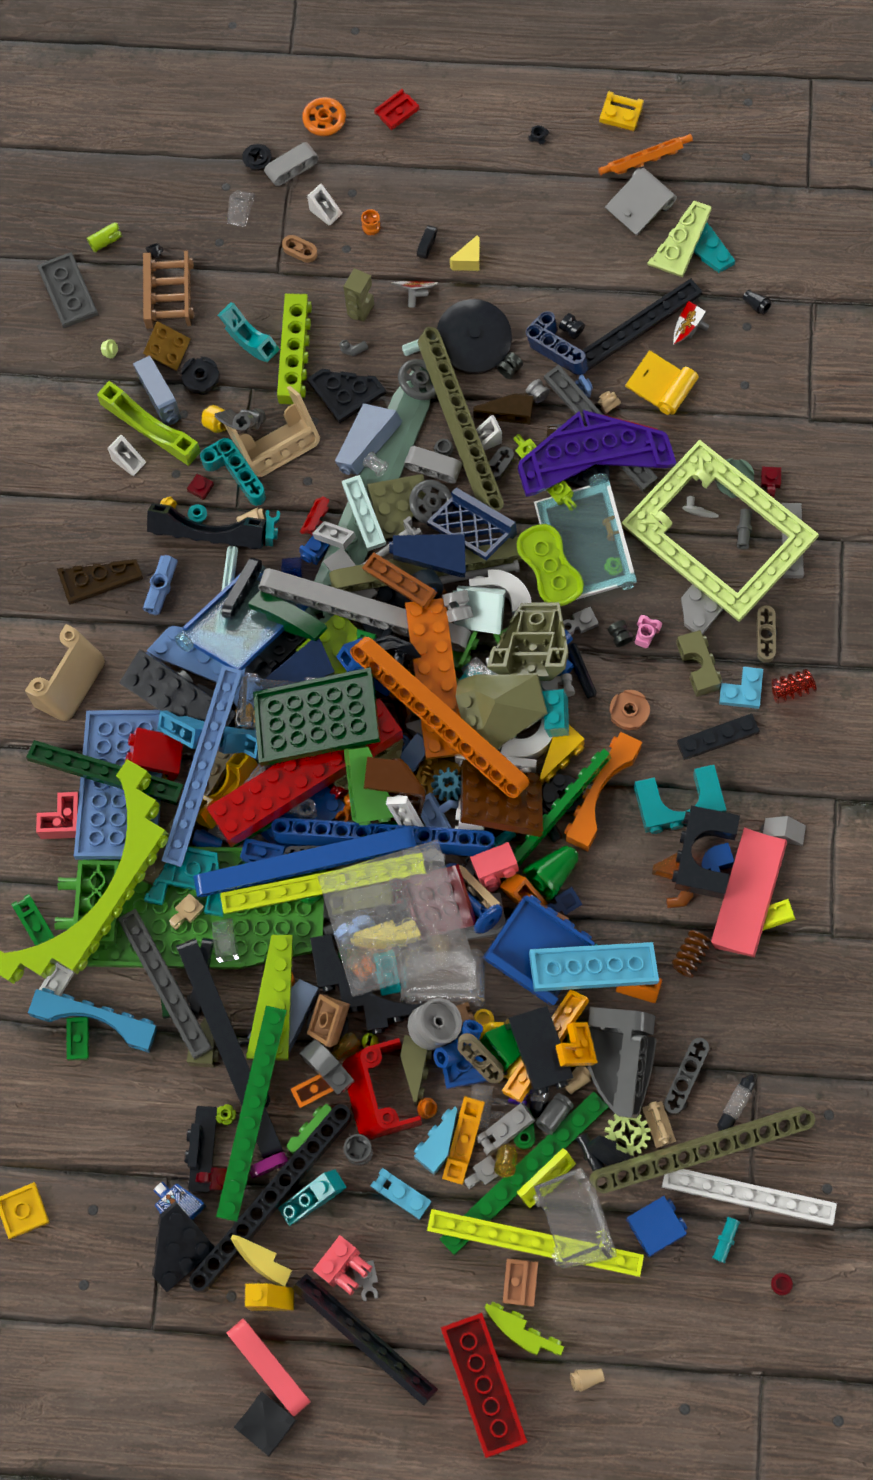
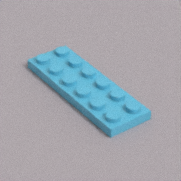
M653 942L530 949L529 951L534 992L658 984L659 982Z

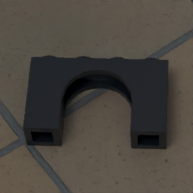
M691 805L690 812H685L683 823L687 824L686 831L681 832L679 843H683L682 851L678 850L676 862L679 863V868L673 872L672 882H675L674 889L724 899L729 874L707 870L699 866L692 856L691 848L697 840L706 836L735 841L740 815Z

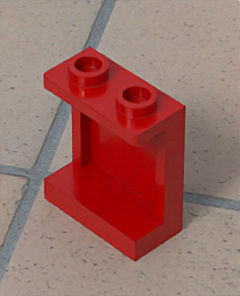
M137 727L133 734L130 733L128 745L131 748L130 752H127L125 761L128 759L147 771L166 774L167 780L175 781L179 775L183 743L164 733Z

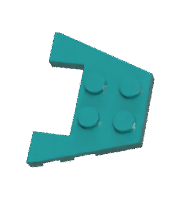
M188 847L182 867L166 863L163 871L154 881L151 890L144 897V901L163 906L168 885L196 890L193 876L219 870L218 853ZM220 893L207 897L205 914L223 917Z

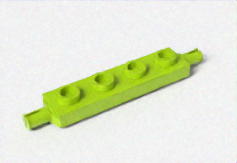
M517 434V437L520 439L519 441L516 436L514 437V441L519 445L515 451L521 458H524L537 447L531 438L525 441L520 434ZM565 481L546 489L558 505L565 503L570 511L574 510L570 504L574 508L577 507L571 499L574 492Z

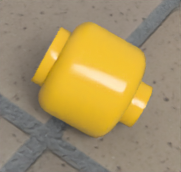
M216 405L207 407L202 412V425L214 433L225 431V425L215 418V413L226 410Z

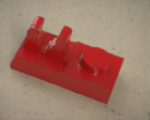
M323 496L315 500L300 533L313 535V532L317 529L316 526L319 527L323 523L319 519L327 513L329 499Z

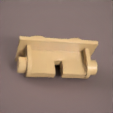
M655 1101L649 1103L648 1106L642 1107L655 1147L659 1148L676 1142L663 1102Z

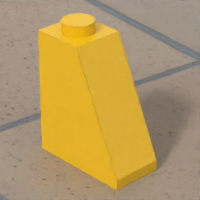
M245 1284V1307L250 1311H294V1291L291 1287L273 1284Z

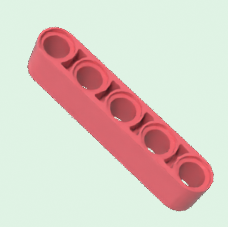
M244 1318L226 1332L293 1417L311 1403Z

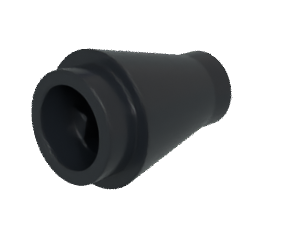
M747 290L743 295V300L757 314H766L772 305L768 297L751 290Z

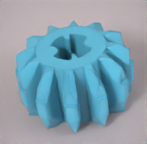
M449 767L445 773L440 769L439 775H434V782L431 783V787L434 788L433 794L439 795L440 801L444 797H446L447 801L451 800L450 797L457 801L458 794L461 795V775H458L457 769L452 773Z

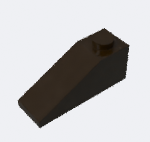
M514 393L476 405L473 408V418L487 420L491 415H494L496 421L530 425L533 395Z

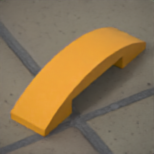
M464 1096L442 1179L463 1185L485 1104L484 1101Z

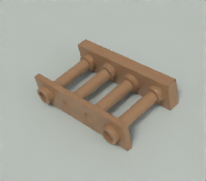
M184 251V260L160 262L152 260L151 253H143V320L146 329L154 328V321L164 318L185 317L187 326H191V319H194V308L191 307L190 269H193L194 265L193 258L189 257L188 251ZM184 268V277L156 278V276H153V271H156V269ZM184 284L185 293L156 295L153 292V288L161 285ZM185 301V310L156 311L154 309V304H157V302Z

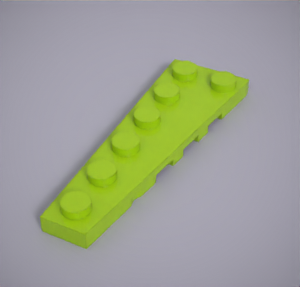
M271 935L246 1054L247 1060H253L266 1006L287 1010L276 1060H289L292 935Z

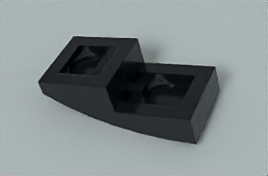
M600 1135L586 1144V1148L607 1166L634 1158L630 1154L617 1150L616 1141Z

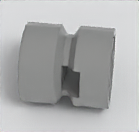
M467 590L442 595L444 606L448 607L446 612L448 623L473 617L472 608L467 604L470 601Z

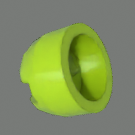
M367 1033L362 1037L361 1042L364 1048L368 1047L369 1036H372L370 1046L379 1043L375 1034Z

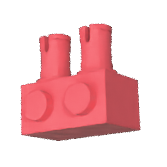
M339 1235L313 1271L333 1288L337 1284L351 1296L355 1291L350 1286L357 1290L359 1284L345 1274L349 1267H352L363 1278L368 1275L363 1269L365 1268L370 1272L373 1267L359 1257L360 1252L356 1247Z

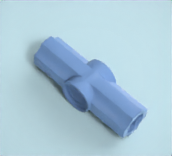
M164 555L160 557L155 574L150 579L151 586L143 606V610L149 614L160 615L166 595L170 592V583L178 562L172 556ZM159 583H165L162 587H156Z

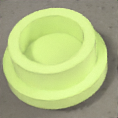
M108 339L102 343L101 352L107 358H114L118 352V346L113 339Z

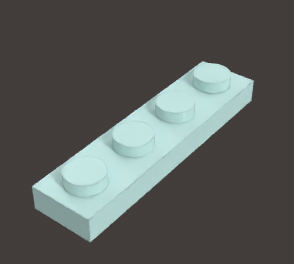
M360 475L341 481L367 551L386 545Z

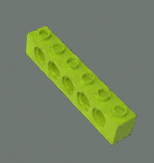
M285 294L277 389L279 404H294L288 392V386L295 389L302 398L306 396V386H303V380H307V369H304L305 363L308 364L306 347H309L310 341L309 335H307V330L311 328V319L308 318V313H312V302L308 301L307 294Z

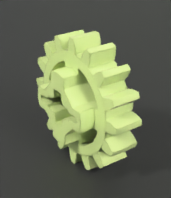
M614 1114L615 1121L608 1120V1124L611 1127L605 1128V1132L609 1133L605 1138L616 1142L620 1141L626 1147H621L616 1143L617 1150L633 1156L634 1152L638 1155L642 1153L641 1147L647 1149L648 1146L644 1141H650L651 1137L646 1136V1134L650 1133L651 1130L644 1127L647 1124V1120L641 1122L640 1114L638 1118L619 1117ZM630 1121L636 1123L639 1127H634L630 1124ZM621 1122L620 1130L613 1132L615 1126ZM625 1128H627L629 1133H633L630 1141H628L626 1136H622ZM642 1136L639 1144L634 1147V1140Z

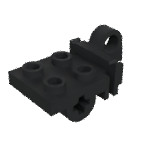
M269 621L250 639V642L248 639L244 642V650L248 652L262 639L260 634L267 628L272 629L278 623ZM284 630L245 667V675L260 687V682L296 653V649L306 641V638Z

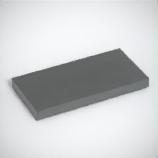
M72 252L37 265L63 328L98 315Z

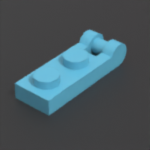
M382 1168L378 1173L379 1177L376 1181L372 1182L370 1187L420 1220L432 1201ZM386 1180L392 1183L388 1190L383 1187Z

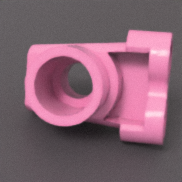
M641 615L637 622L639 628L635 644L648 648L655 634L660 632L662 623L659 620H652L648 616Z

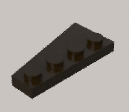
M137 559L114 561L111 564L102 565L97 563L93 564V566L85 567L81 565L73 566V568L68 569L56 568L69 605L144 579Z

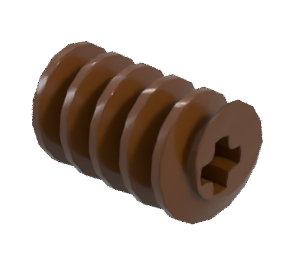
M695 930L688 932L689 937L684 939L685 944L680 946L681 951L677 952V958L672 960L674 965L672 967L680 974L690 978L694 977L690 971L698 970L694 964L702 963L698 956H706L702 949H710L706 942H711L708 937Z

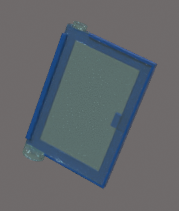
M262 565L257 580L233 620L222 617L221 611L240 574L183 626L184 630L174 638L176 644L186 652L195 647L223 665L238 670H243L284 631L283 625L267 620L266 614L251 610L248 605L260 591L258 586L266 568ZM282 599L303 611L308 608V606Z

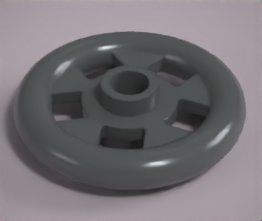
M412 359L405 362L398 372V382L402 390L408 396L417 400L434 398L437 394L434 386L429 385V379H431L429 373L420 370V367L427 370L424 360ZM410 368L414 371L412 375L407 373ZM411 381L414 387L411 388L407 382ZM426 388L427 392L421 393L419 390Z
M422 481L411 491L409 497L411 512L417 520L427 525V521L433 516L432 512H436L441 508V499H445L447 502L452 497V494L444 484L438 481ZM431 488L439 490L438 495L431 493ZM421 491L426 494L423 499L418 497ZM430 499L434 500L435 505L430 504ZM423 505L427 512L422 514L418 507ZM454 505L448 509V512H453ZM446 518L438 519L435 523L442 524L446 521Z

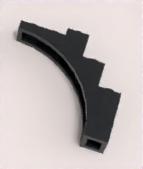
M331 934L310 938L318 988L323 989V992L336 990L335 987L339 986L341 1001L350 1004L348 1013L359 1012L360 1008L364 1007L368 1032L372 1031V1034L385 1033V1029H388L387 1020H392V1023L402 1022L404 1017H409L413 1010L424 1004L398 1003L376 996L356 982L343 967L335 951Z

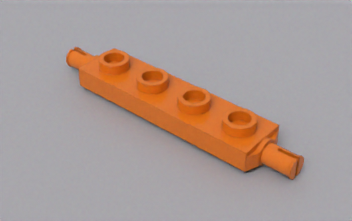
M692 135L674 138L609 162L608 165L598 168L599 174L603 175L608 172L622 174L627 172L628 168L643 166L644 162L660 160L661 156L666 154H676L679 149L683 148V144L693 141Z

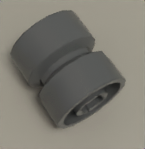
M354 1134L345 1141L344 1153L351 1164L363 1166L372 1159L373 1148L367 1137L361 1134Z

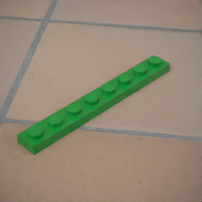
M605 749L601 752H596L588 768L584 767L579 772L577 781L570 783L565 789L566 794L553 803V809L550 813L543 815V833L541 837L526 835V841L523 845H518L513 850L518 868L610 761L611 755Z

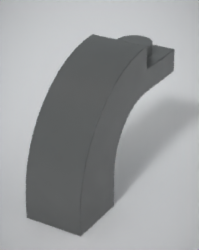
M316 1039L299 1053L313 1071L315 1070L338 1096L355 1082L335 1057Z

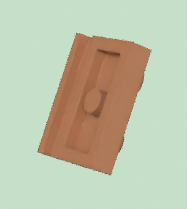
M507 1259L503 1304L534 1307L538 1262Z

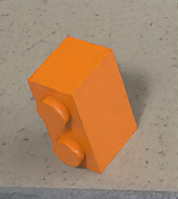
M319 1074L291 1088L300 1108L334 1092Z

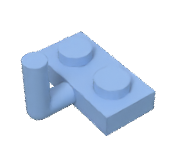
M433 793L427 794L421 813V818L426 827L452 828L444 813L451 808L457 809L459 801L448 800L440 806Z

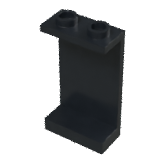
M544 1006L508 1018L504 1025L507 1031L511 1030L532 1086L529 1091L530 1095L537 1093V1096L548 1093L549 1088L556 1086L557 1089L568 1086V1082L574 1077L570 1066H560L556 1045L561 1042L548 1007Z

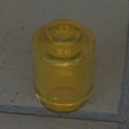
M503 1145L497 1151L494 1171L499 1176L506 1178L515 1174L518 1159L515 1147Z

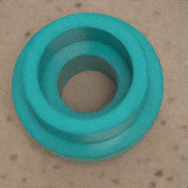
M193 505L188 510V518L197 523L203 522L207 517V510L202 505ZM196 511L201 512L199 515L194 514Z

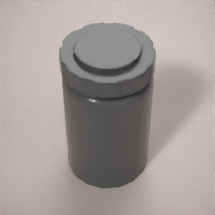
M557 1093L535 1123L542 1131L552 1135L574 1105L566 1096Z

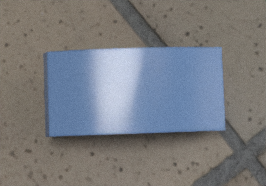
M419 732L413 737L401 755V759L404 760L413 773L419 764L425 760L423 735Z

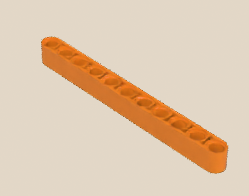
M364 637L351 648V656L364 669L371 667L375 679L508 797L516 798L528 787V777L373 639Z

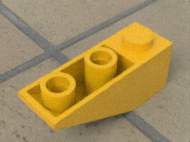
M570 725L569 736L552 738L540 775L542 785L545 782L549 783V780L556 775L555 773L560 768L563 770L570 763L569 759L572 756H578L584 749L585 739Z

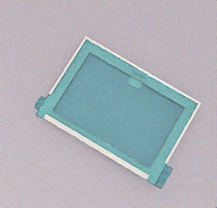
M603 473L592 476L589 479V486L572 490L574 495L571 499L577 505L574 508L570 504L574 509L572 511L569 510L565 503L558 505L553 497L534 502L539 523L551 525L559 532L567 561L582 576L583 592L577 599L622 587L623 590H628L634 587L633 583H637L607 474Z

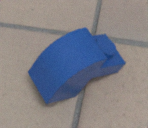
M729 843L710 848L703 856L701 867L717 872L732 868L734 859Z

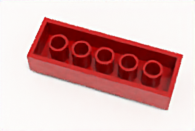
M479 1313L441 1327L485 1459L527 1444L483 1314Z

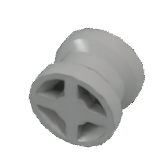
M536 379L527 387L526 393L533 395L535 403H540L549 395L550 390L543 386V382L540 379Z

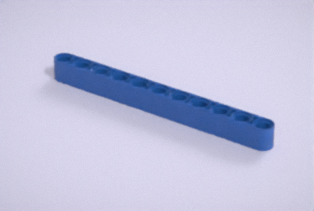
M277 818L271 825L275 841L281 844L324 846L360 838V835L369 836L399 828L413 827L417 844L415 849H419L421 852L437 850L441 854L474 856L495 848L494 835L489 831L374 823L359 825L356 822Z
M404 827L194 875L193 879L197 897H205L417 848L413 827Z

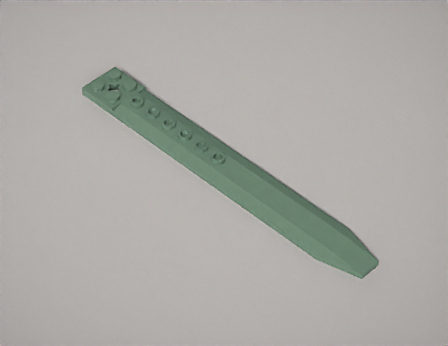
M420 367V370H423L426 373L428 372V370ZM429 379V385H433L431 379ZM411 381L407 382L411 388L414 387ZM401 387L394 393L388 409L396 410L402 419V423L359 474L367 495V484L401 477L405 467L404 462L410 447L415 444L428 413L431 399H414L408 396ZM426 388L419 389L421 393L427 392ZM347 502L338 526L355 532L356 538L344 551L357 566L365 562L369 551H367L350 504ZM329 545L323 561L340 548ZM322 561L314 582L332 587L329 577L331 571ZM311 607L305 610V612L315 618L316 614L323 613L325 618H321L319 621L324 624L335 615Z

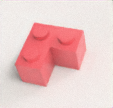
M78 792L57 793V812L37 813L36 833L40 839L75 838L79 801Z
M509 842L470 857L477 880L490 893L499 888L501 885L500 878L512 877L519 871Z

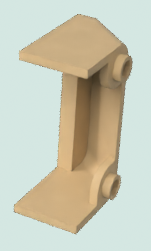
M288 386L287 389L294 404L287 407L284 412V418L287 423L284 426L254 442L249 434L241 433L238 435L236 429L225 425L232 441L258 477L265 476L316 447L319 443L320 436L303 399L291 386Z

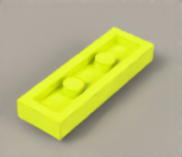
M562 1148L517 1191V1194L531 1208L576 1165L575 1161Z

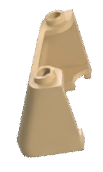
M66 624L60 633V641L69 649L49 681L41 677L33 679L25 690L35 708L62 721H67L74 716L105 663L102 653L78 630Z

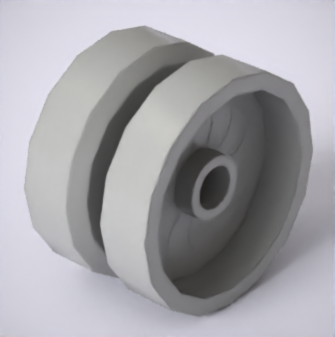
M434 998L413 1010L408 1020V1030L412 1040L419 1047L427 1050H435L450 1043L458 1037L462 1027L459 1010L452 1002L443 998Z

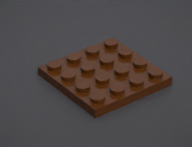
M463 760L461 764L460 822L541 837L543 833L541 774L534 772L524 773L529 780L528 787L518 797L510 798L468 760Z

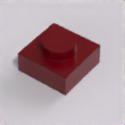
M197 473L187 487V491L204 500L213 488L214 483Z

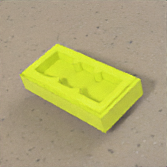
M789 899L769 905L762 931L796 920Z

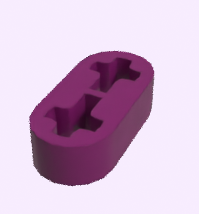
M280 1152L251 1165L249 1171L251 1178L260 1177L284 1166L288 1162L285 1152Z

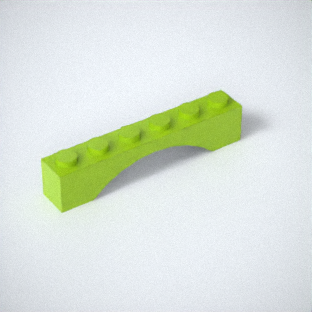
M108 381L97 394L101 406L187 466L201 453L197 441L184 432L175 430L154 418L112 382Z

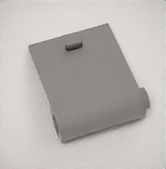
M638 168L633 173L632 178L605 208L637 236L661 209H669L676 201L677 196L648 170Z

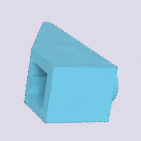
M456 1107L452 1110L448 1109L441 1117L442 1123L438 1127L435 1125L428 1133V1140L425 1143L420 1142L414 1150L416 1153L414 1155L415 1160L433 1175L439 1171L449 1156L458 1114Z

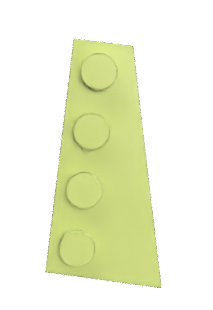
M693 201L681 217L680 222L672 229L668 238L657 249V253L648 261V265L683 277L712 207Z

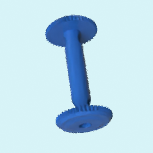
M449 863V864L444 865V866H443L442 868H440V869H443V868H446V867H450V866H453V865H457V864H456V863ZM467 891L474 915L479 918L475 923L474 931L477 934L486 933L500 920L502 907L496 904L486 909Z

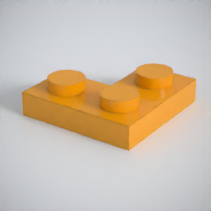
M588 1022L568 1024L567 1029L571 1043L556 1045L560 1066H592L598 1063Z

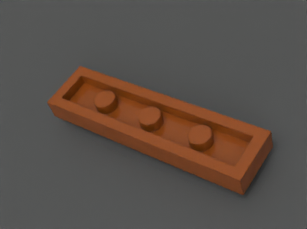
M374 552L362 567L365 572L424 609L427 608L437 594L433 588Z

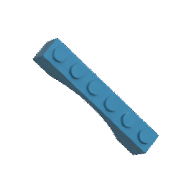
M43 988L42 991L36 989L28 1010L30 1017L46 1022H53L67 1017H88L99 1020L115 1029L124 1038L129 1047L148 1053L157 1031L156 1025H153L154 1022L145 1018H142L141 1021L133 1019V1015L122 1012L121 1015L113 1013L114 1009L102 1006L100 1009L94 1007V1003L82 1000V1003L77 1002L70 995L62 994V997L54 995V991Z

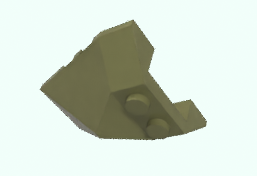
M521 603L509 621L510 625L506 632L503 631L500 635L499 643L497 646H493L487 668L497 674L538 675L539 681H551L565 670L569 654L560 603Z
M476 674L457 682L455 696L461 718L497 750L510 739H514L522 730L529 728L548 714L538 675Z

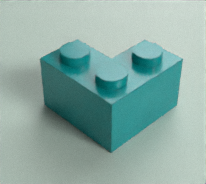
M564 689L542 691L548 714L541 718L544 719V730L549 737L569 736L568 697Z

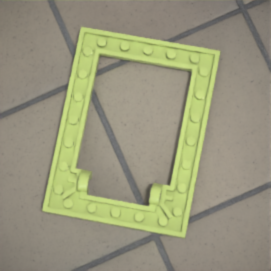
M701 440L685 454L621 523L623 528L711 600L715 601L738 622L746 616L819 537L816 531ZM692 478L696 481L700 479L702 486L706 489L716 479L789 537L738 593L664 534L672 526V521L662 512V509Z

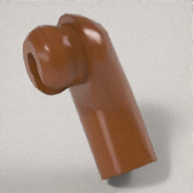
M681 891L678 897L666 898L667 908L685 907L692 899L694 893Z

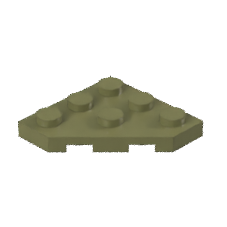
M423 474L367 484L370 503L385 540H391L393 535H398L404 531L403 520L409 516L412 518L413 513L410 509L409 497L412 489L418 483L425 481ZM421 491L418 497L423 499L426 494Z

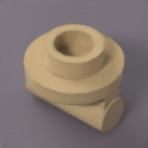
M607 391L600 396L598 403L601 406L602 412L606 414L621 404V401L617 398L615 392L610 393V391Z

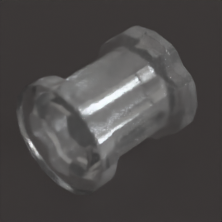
M374 452L369 453L363 461V466L373 470L377 477L382 476L389 465L386 461L383 462L376 457Z

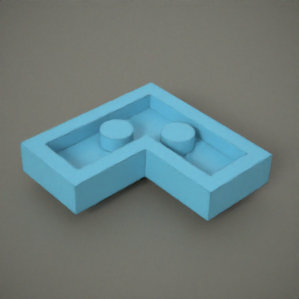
M743 667L741 685L721 683L719 704L759 709L763 669Z

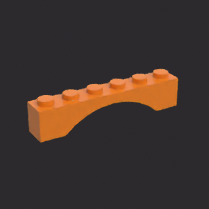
M622 732L619 733L618 737H613L609 746L612 748L610 751V761L593 779L592 782L594 783L591 789H586L582 798L585 801L582 806H577L573 815L576 818L573 824L569 822L564 832L566 834V842L587 852L597 835L595 807L600 792L614 775L634 764L642 747L641 741Z

